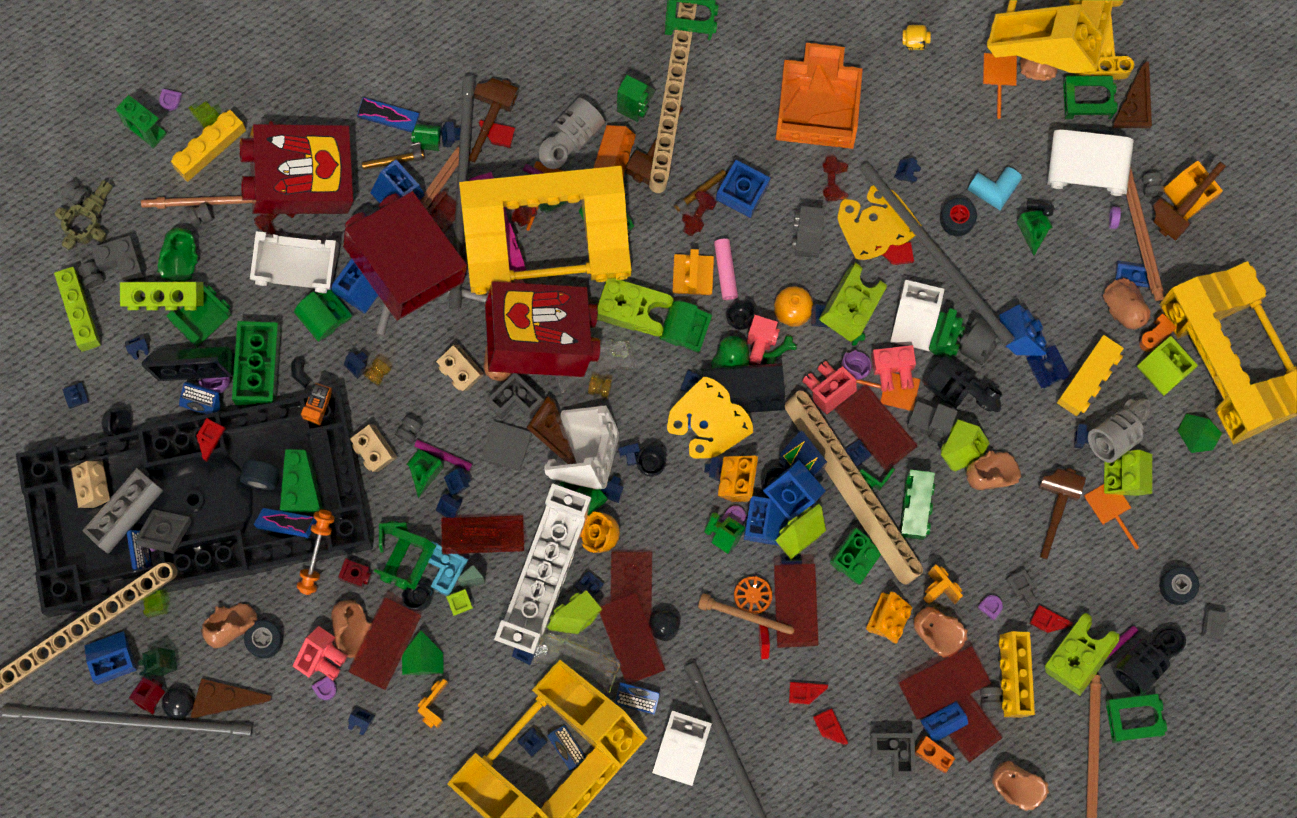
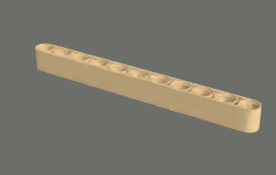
M680 2L677 18L695 20L697 4ZM674 31L649 187L655 193H661L667 187L692 32ZM676 56H680V57H682L683 59H677V58H675V57H676ZM672 74H679L680 76L675 77ZM670 91H675L677 94H671ZM671 108V109H673L674 111H673V112H669V111H667L666 109ZM664 126H670L672 129H665ZM665 143L669 147H662L660 144ZM658 161H663V162H665L666 164H665V165H660V164H658L657 162H658ZM661 179L663 182L657 183L654 180Z
M797 391L785 402V410L798 430H802L827 461L826 472L897 579L905 585L911 583L923 573L921 563L811 398L804 391Z
M171 562L158 564L1 669L0 694L173 580L177 575L176 566ZM164 566L170 570L167 578L162 575V568ZM146 578L152 580L153 585L151 589L146 588L144 585ZM130 589L135 592V599L133 601L127 596V592ZM112 601H115L118 605L116 612L110 608ZM95 612L101 617L99 623H95L93 620ZM78 624H80L83 627L82 635H79L76 632V626ZM60 636L66 639L65 646L59 644ZM43 647L49 651L47 658L42 656L41 650ZM25 659L31 661L32 666L30 669L25 667ZM9 670L14 673L13 681L7 677Z

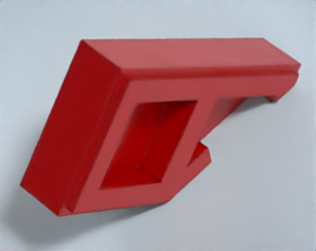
M479 120V126L482 128L484 121ZM494 123L487 138L491 144L511 148L515 128Z
M911 242L902 245H890L888 250L882 254L893 265L914 262ZM876 246L875 251H877L878 248H882V246Z
M206 418L197 434L202 457L205 461L209 459L225 431V427Z
M1039 605L1029 624L1046 633L1071 627L1073 623Z
M758 624L761 659H768L770 652L768 627Z
M790 682L789 703L809 705L828 689V685Z
M832 709L813 717L822 737L843 745L848 744Z

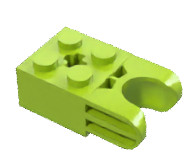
M857 263L848 268L818 319L850 342L862 334L887 288V284L881 280L871 288L864 286L860 280L862 267Z
M611 278L605 283L597 307V320L659 337L663 334V327L659 322L652 320L648 316L649 312L656 307H671L673 298L666 293ZM618 302H624V303H625V304L622 303V306H618Z
M1084 613L1045 665V671L1049 676L1081 696L1103 666L1104 661L1115 648L1120 638V634L1115 631H1110L1100 640L1090 638L1087 633L1092 625V616L1088 613ZM1071 663H1078V666L1073 665V667H1071Z

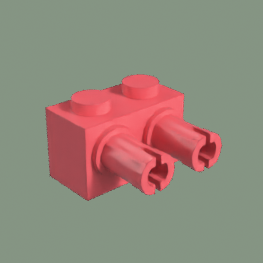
M758 315L754 316L747 339V344L753 346L749 360L750 364L760 365L765 350H770L771 345H776L780 329H777L778 322Z
M913 345L873 350L871 354L874 375H880L881 391L886 392V389L888 391L894 390L892 373L895 372L900 373L901 389H906L907 385L908 389L914 388L911 372L916 366Z
M825 361L823 365L821 364L818 367V371L827 378L821 383L810 373L808 377H804L802 382L812 391L813 402L827 415L857 391L856 379L843 366L836 371Z
M318 626L306 637L293 667L309 678L316 671H320L334 681L341 669L335 667L326 659L329 658L341 667L348 655L334 647L333 641L335 637Z

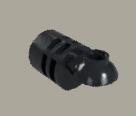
M947 355L941 359L923 385L955 409L969 393L976 398V403L986 411H1001L1000 398L1003 395L1002 392L990 384L984 388L977 382L978 377L971 374ZM952 378H954L955 380L950 385V387H948L947 384L950 382Z
M1165 627L1155 633L1152 644L1148 643L1146 639H1140L1113 668L1114 675L1129 691L1138 696H1143L1170 667L1169 660L1183 651L1186 646L1185 634L1178 628Z

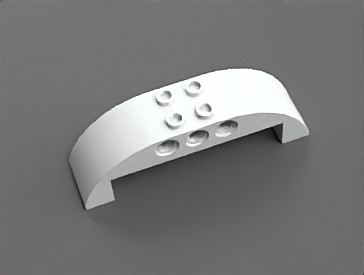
M555 484L551 485L545 502L546 508L505 619L500 622L494 638L495 641L531 654L535 653L548 626L549 618L552 616L574 557L588 514L591 497Z

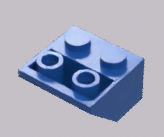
M394 160L380 172L370 192L379 203L395 193L403 197L413 191L419 200L425 196L420 185L397 160Z
M352 259L332 284V292L364 314H366L378 297V294Z
M1019 304L999 315L1000 322L1015 337L1010 344L1006 345L1015 355L1044 356L1047 354L1045 348L1047 342L1042 335V323L1039 319H1035L1029 310H1025Z
M752 496L749 503L743 540L779 546L775 540L781 535L779 531L787 525L788 519L771 499Z
M124 631L84 646L86 662L92 680L97 685L137 671Z

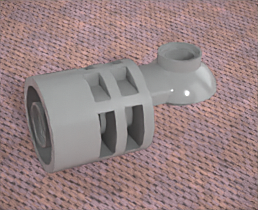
M577 98L565 113L551 125L553 132L557 134L554 137L547 138L539 148L541 163L547 168L557 169L565 164L568 155L572 151L579 152L605 124V120L598 110L586 100ZM555 149H557L558 154H557V156L554 158L553 153H554Z
M1129 399L1124 404L1122 410H1119L1091 430L1088 434V442L1095 455L1105 462L1112 463L1135 447V445L1142 442L1144 429L1142 423L1149 415L1150 401L1147 399L1136 401Z

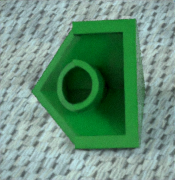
M1043 211L1024 212L1017 221V225L1034 256L1048 231L1053 226L1048 217L1043 215Z
M1190 414L1185 415L1177 430L1191 453L1213 451L1222 435V432L1210 419Z
M420 449L406 464L410 467L418 499L443 470V464L439 459Z
M420 631L402 654V675L444 674L443 652Z

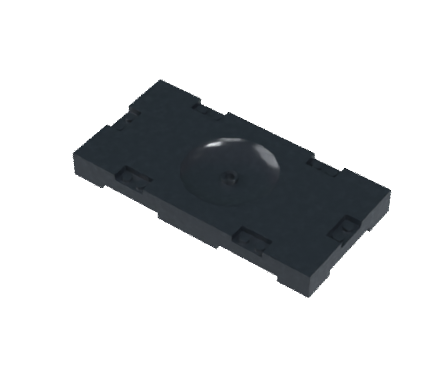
M332 388L331 397L321 425L305 420L301 415L311 393L299 395L297 398L220 414L219 412L161 423L137 428L138 431L17 453L18 473L21 491L25 499L42 614L51 618L92 609L158 564L171 562L176 566L177 575L173 580L150 594V596L272 571L275 568L311 561L318 534L311 532L310 536L306 538L257 529L254 525L263 508L281 511L285 449L306 450L312 456L323 508L330 511L331 515L335 517L334 522L329 523L328 526L332 530L331 534L327 536L322 535L316 561L373 549L340 388ZM206 418L225 427V431L207 461L202 457L197 440V434ZM247 460H257L276 466L280 470L276 488L274 490H260L243 484L240 481L244 462ZM85 461H102L109 498L116 493L136 468L158 485L163 492L130 530L141 531L153 509L190 517L191 524L175 552L169 553L160 550L151 552L149 548L152 567L133 571L127 533L109 554L97 546L82 530L106 503L95 508H78L71 468ZM193 498H199L198 504L190 505V501ZM164 566L162 568V575L167 578L170 570ZM146 578L144 581L146 588L151 589L153 585L152 580ZM131 589L127 592L128 598H135V592Z

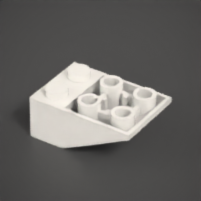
M905 280L890 342L904 346L913 345V348L929 351L944 289Z
M672 711L652 773L692 786L712 723Z

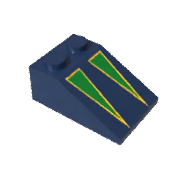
M802 430L779 454L780 461L778 462L781 467L788 469L800 460L815 479L823 475L827 465L825 458Z

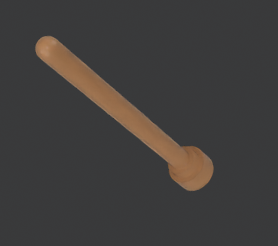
M703 593L699 601L698 609L704 611L714 609L791 635L794 633L792 626L714 601L715 599L711 598L709 594Z

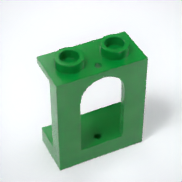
M667 0L664 35H672L673 30L708 34L707 40H711L712 34H716L717 22H714V16L718 14V4H715V0ZM676 2L706 6L710 10L709 19L706 21L675 18Z
M1066 76L1063 81L1065 119H1073L1074 115H1108V119H1112L1113 115L1117 113L1118 108L1117 101H1114L1117 86L1116 83H1113V76ZM1074 86L1105 87L1107 89V102L1102 104H1075Z
M130 95L115 109L124 126L152 148H155L166 136V132L155 124L159 118Z
M395 527L392 535L399 540L383 572L374 569V572L380 575L379 579L387 584L394 582L395 586L406 590L407 587L415 590L436 545L426 538ZM409 546L422 549L423 552L410 577L406 580L398 578L397 570Z
M1158 694L1113 699L1105 702L1112 743L1151 737L1159 738L1167 732V723L1165 719H1162L1161 713L1163 711V701L1159 699ZM1143 706L1153 708L1156 724L1149 727L1122 729L1119 709Z

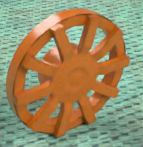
M757 576L746 577L737 584L734 591V601L739 609L757 615L763 613L770 606L772 590L764 579ZM749 580H754L753 587L750 586ZM757 581L763 583L759 588H756ZM744 582L748 587L747 590L741 587ZM766 586L768 592H761L760 590ZM738 589L745 592V595L737 596ZM769 595V600L767 601L761 598V596ZM745 598V601L740 605L738 599ZM759 601L766 603V605L761 608ZM747 603L750 604L749 610L743 608ZM753 604L757 605L758 611H752Z

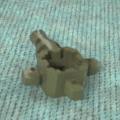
M102 180L95 193L91 194L89 198L86 197L82 206H71L69 211L62 207L57 208L55 216L61 220L62 230L67 235L62 241L64 248L67 250L73 249L76 241L81 244H87L91 242L92 238L99 242L105 240L107 235L100 229L98 215L103 210L102 206L105 203V197L113 188L111 184ZM79 215L89 218L92 222L87 227V232H83L82 235L72 231L69 227L74 222V218Z

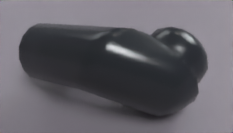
M1027 199V209L1043 210L1044 216L1053 215L1055 208L1052 203L1043 200Z
M299 357L291 362V376L306 388L311 380L303 374L305 361Z

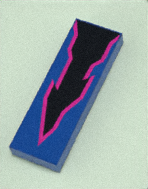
M367 98L362 99L357 113L358 118L411 133L420 116L417 112Z
M263 508L254 525L257 529L308 538L312 532L311 525L316 524L317 520L311 516Z

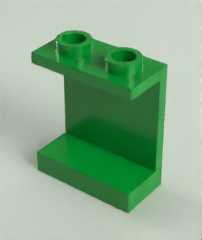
M203 285L204 306H197V310H184V307H182L176 314L171 311L166 315L168 320L196 348L232 316L229 311L231 307L225 300L219 301L215 297L217 293L209 285L207 287Z

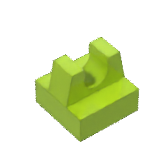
M466 589L446 596L453 616L473 609Z

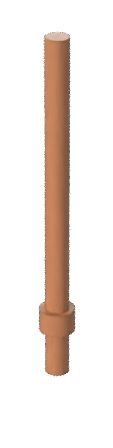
M242 196L172 199L157 197V199L141 200V207L166 209V207L196 206L204 202L207 205L252 203V200H242Z

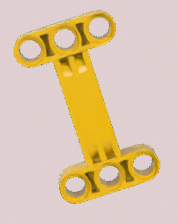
M1069 0V4L1082 5L1083 0ZM1114 0L1113 7L1122 5L1124 0ZM1111 15L1097 71L1075 73L1076 76H1113V80L1126 79L1131 74L1134 68L1132 58L1128 56H1115ZM1100 66L1107 67L1109 71L1102 70ZM1120 66H1126L1128 70H1123Z

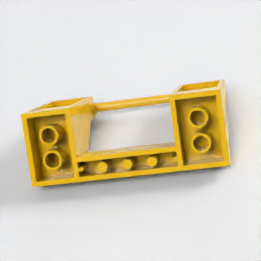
M1009 0L1006 13L995 14L990 37L987 40V47L995 58L1017 55L1069 73L1097 71L1114 0H1083L1082 5L1076 4L1014 12L1017 0Z
M621 166L459 182L471 293L476 295L486 294L492 281L515 282V280L586 273L590 274L591 281L605 282L611 278L625 280L631 276L625 191ZM562 201H568L569 203L582 201L589 262H585V265L514 272L509 270L504 207L516 209L523 205L536 207L543 203L556 205Z
M1248 261L1227 271L1197 276L1173 287L1159 304L1165 316L1177 327L1174 331L1177 339L1188 334L1190 335L1224 401L1215 411L1233 445L1297 416V367H1294L1261 306L1262 300L1266 297V290L1264 285L1259 283L1256 277V270L1253 266H1250ZM1247 307L1254 308L1287 370L1286 375L1250 385V378L1246 372H1243L1240 366V359L1237 354L1233 353L1231 342L1227 336H1224L1219 320Z
M559 660L532 690L538 696L535 699L537 702L529 708L491 750L487 757L484 755L481 758L475 753L453 775L447 784L483 818H577L645 742L647 737L623 709L563 661ZM548 705L595 749L586 756L578 768L573 770L569 778L558 787L557 791L540 809L492 767L494 764L492 761L542 706Z

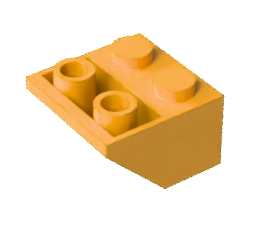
M1196 161L1164 188L1165 194L1178 209L1209 173L1199 161ZM1215 180L1185 215L1187 219H1190L1208 206L1223 192Z
M728 456L723 458L718 490L719 497L731 502H749L753 494L758 456Z

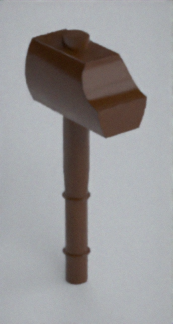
M491 78L486 83H477L474 98L491 104L469 156V161L475 163L479 153H481V148L500 108L511 112L516 102L519 88L512 86L507 80L499 81Z
M680 106L679 116H680L681 112L683 111V108H682L681 106ZM664 126L665 129H672L670 126ZM656 139L647 154L636 150L626 167L625 173L632 176L633 180L638 183L643 182L649 185ZM655 179L654 181H655V182H660V181H662V180H661V179Z
M1220 161L1212 169L1209 175L1177 210L1162 197L1153 205L1156 212L1154 223L1160 227L1159 232L1165 237L1169 235L1176 241L1191 225L1192 222L1185 215L1199 200L1201 195L1205 193V190L1217 176H1220L1219 174L1226 167L1223 162Z
M1058 468L1053 475L1044 476L1040 481L1039 489L1058 495L1047 536L1040 554L1042 559L1048 560L1068 498L1075 501L1080 499L1086 478L1077 475L1075 470L1067 468L1065 471Z

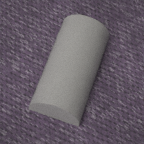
M136 468L110 498V501L103 506L82 531L97 546L109 554L163 490Z

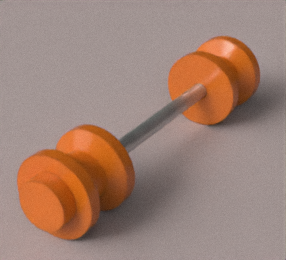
M320 510L314 513V519L317 522L311 525V531L318 534L310 568L300 570L299 575L303 579L297 582L296 586L305 595H310L317 591V586L314 582L320 579V574L313 569L322 535L327 536L331 534L332 530L328 526L335 519L328 510Z

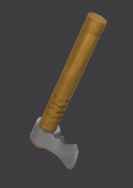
M417 142L410 145L413 153L362 162L363 170L387 166L394 160H397L399 163L410 160L421 161L424 158V153L420 148L421 143Z
M724 170L718 172L695 191L674 204L676 211L685 217L687 223L692 222L695 218L694 213H689L688 205L725 178L727 174Z

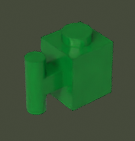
M416 124L412 131L411 142H420L422 150L439 151L441 139L440 126Z
M712 513L704 532L707 535H711L712 532L716 533L711 543L729 554L739 543L745 527L731 517L720 523L718 521L719 514Z

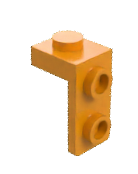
M445 679L441 682L438 680L431 688V695L428 698L424 697L418 704V713L424 717L422 721L430 728L433 726L439 728L443 723L428 708L447 686L448 682Z

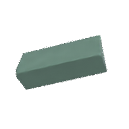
M471 566L458 577L461 588L485 584L483 576L474 566Z

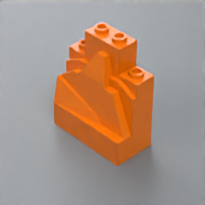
M806 43L803 62L784 60L775 140L854 148L858 128L863 68L843 66L845 47Z

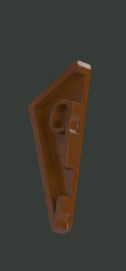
M1148 61L1143 63L1115 119L1113 128H1151L1150 71Z
M547 396L527 426V429L567 464H576L555 400Z
M201 679L190 718L196 719L202 716L263 704L271 701L272 696Z

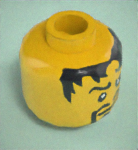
M908 25L906 30H903V45H906L908 50H924L926 44L931 42V32H927L925 25Z

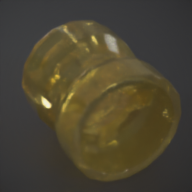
M375 358L372 362L373 367L366 369L363 375L379 386L383 382V375H388L391 369L384 362Z
M592 374L588 394H599L603 398H608L612 379H601L599 376Z

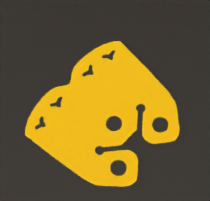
M874 185L870 187L867 199L871 203L886 204L888 206L886 209L879 206H871L862 211L859 222L856 223L854 219L857 218L861 206L857 201L844 199L840 203L838 222L855 258L859 260L878 257L884 254L890 245H902L915 237L914 233L909 232V227L883 196L880 199L874 197V193L878 191ZM891 190L893 194L898 198V200L903 204V206L908 210V212L912 215V217L917 221V223L920 226H922L916 219V217L913 215V213L910 211V209L902 201V199L893 190ZM846 206H853L854 211L847 213L845 211ZM875 213L878 219L871 221L869 215ZM898 234L904 236L900 237L899 239H896L898 237ZM876 246H882V248H878L877 251H875ZM863 250H864L865 252H868V254H865V253H864V254L860 255V254L863 252Z
M703 377L674 405L669 413L667 424L669 433L684 435L688 431L687 414L690 413L692 414L691 428L699 437L713 438L712 442L693 439L689 444V455L692 458L716 457L753 433V425L746 411L741 406L732 404L728 391L720 383L708 377ZM706 383L712 385L713 387L707 388ZM718 392H720V395H722L724 398L717 397ZM734 411H736L737 414H740L741 416L735 417ZM677 420L682 422L680 429H676L673 425ZM705 420L708 422L706 429L700 428L699 424L701 421ZM744 422H746V427L748 429L742 428ZM697 445L704 446L702 453L696 452L695 448Z

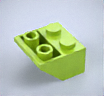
M1170 336L1150 353L1137 368L1165 396L1191 374L1198 365Z
M957 420L950 430L947 442L942 446L941 456L952 471H958L984 456L990 442L979 426Z
M1132 450L1126 452L1112 463L1104 461V493L1131 496L1152 494V454L1142 450Z
M818 504L813 509L810 506L801 515L794 517L787 523L788 525L779 531L781 535L775 541L790 559L816 541L826 531L821 505Z
M587 590L582 594L578 592L569 599L570 602L566 606L561 604L553 611L554 614L549 618L551 621L547 628L551 631L579 634L595 621L602 608Z

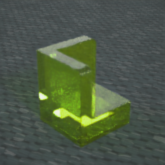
M206 101L195 109L192 106L188 107L191 115L203 129L208 125L214 124L219 116L215 108H211Z
M157 590L156 594L149 595L143 599L145 608L143 614L147 618L168 613L165 596L161 590Z

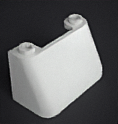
M1055 130L1048 185H1051L1054 189H1063V186H1067V183L1104 187L1114 196L1127 194L1134 140L1123 136Z
M256 231L250 280L255 281V285L267 286V283L315 288V292L327 293V290H331L340 244L333 240L323 242L322 240L283 237Z
M607 406L563 410L560 417L576 464H567L558 456L557 461L549 459L547 464H545V474L550 479L593 489L606 488L619 439L618 428Z

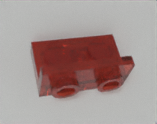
M445 191L441 194L438 193L433 198L431 207L426 209L444 234L455 221L456 201L451 199Z

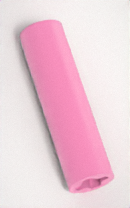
M719 239L714 241L722 299L733 300L738 298L730 240Z

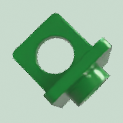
M892 468L882 482L876 480L863 469L859 472L870 488L875 487L880 491L895 469Z
M397 521L379 523L380 553H384V534H392L395 527L408 532L407 523H399Z

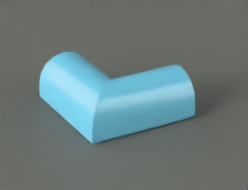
M1006 167L995 183L978 172L967 190L1001 211L1022 180V176L1015 169Z
M432 541L436 548L428 563L438 567L440 570L431 588L445 596H449L468 559Z

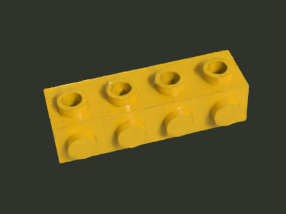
M231 110L220 114L214 124L205 127L198 138H193L183 151H178L173 156L171 163L174 169L187 182L191 180L246 131L243 122Z
M1103 335L1057 404L1076 417L1080 412L1085 413L1091 404L1088 400L1091 396L1096 397L1101 390V387L1098 385L1102 380L1107 381L1112 373L1109 369L1113 364L1118 365L1123 357L1120 353L1124 348Z
M1011 631L1001 634L999 648L1001 653L1000 668L1002 671L1001 689L1003 690L1002 709L1004 717L1023 718L1035 715L1030 632Z

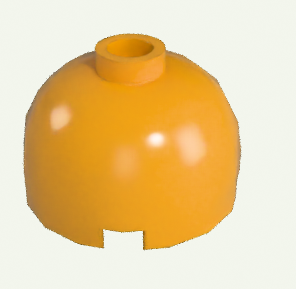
M797 286L781 290L774 302V313L777 319L791 327L803 325L811 317L812 297L805 289Z
M592 512L589 516L587 515L581 533L583 541L581 544L587 551L593 553L610 551L617 544L620 537V528L617 521L611 515L602 512Z

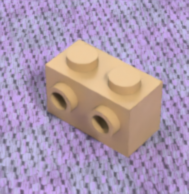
M453 345L436 361L440 365L438 367L444 375H449L453 380L452 384L459 391L469 390L485 375L460 345Z
M375 425L366 426L350 438L353 443L352 448L357 454H361L364 459L363 463L369 471L379 472L398 458Z
M85 461L71 468L78 508H95L110 501L102 461Z

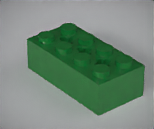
M237 321L232 401L235 405L259 406L276 402L281 328L278 322ZM257 342H261V345H259V347H255L254 345H257ZM259 361L260 365L254 367L253 364ZM254 381L259 382L257 386H252V384H254Z

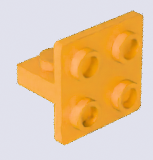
M691 249L690 255L675 254L672 292L674 294L712 295L714 257L698 255L699 249Z
M935 564L928 573L935 582L925 591L926 596L923 599L929 605L944 592L956 604L963 596L961 594L962 589L957 583H952L948 579L949 575L942 566L938 567Z
M891 591L890 594L881 593L866 630L870 633L886 637L892 643L897 644L903 634L904 626L911 615L912 606L895 592Z

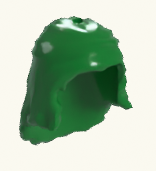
M180 227L173 228L165 234V239L159 253L157 272L161 273V278H164L167 282H186L192 279V274L195 270L194 266L198 263V255L195 252V239L190 230Z
M736 336L724 338L720 343L717 355L711 362V367L749 366L747 342Z

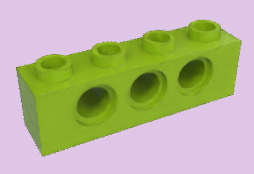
M74 267L55 272L54 275L77 347L81 352L101 346L78 272Z
M120 282V306H127V310H140V306H146V310H159V306H165V310H178V306H184V310H197V306H204L203 282ZM142 291L145 293L144 301L140 298ZM161 291L164 293L163 301H161L159 298V294ZM180 291L183 293L184 296L182 301H180L178 298V294Z

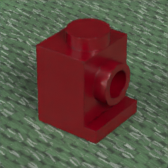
M345 558L338 578L342 582L363 589L365 584H369L372 573H369V567ZM354 570L359 571V575L356 577L352 576Z
M143 677L129 696V699L139 708L153 715L155 712L153 709L165 691L162 689L163 685L157 680L152 679L150 681Z

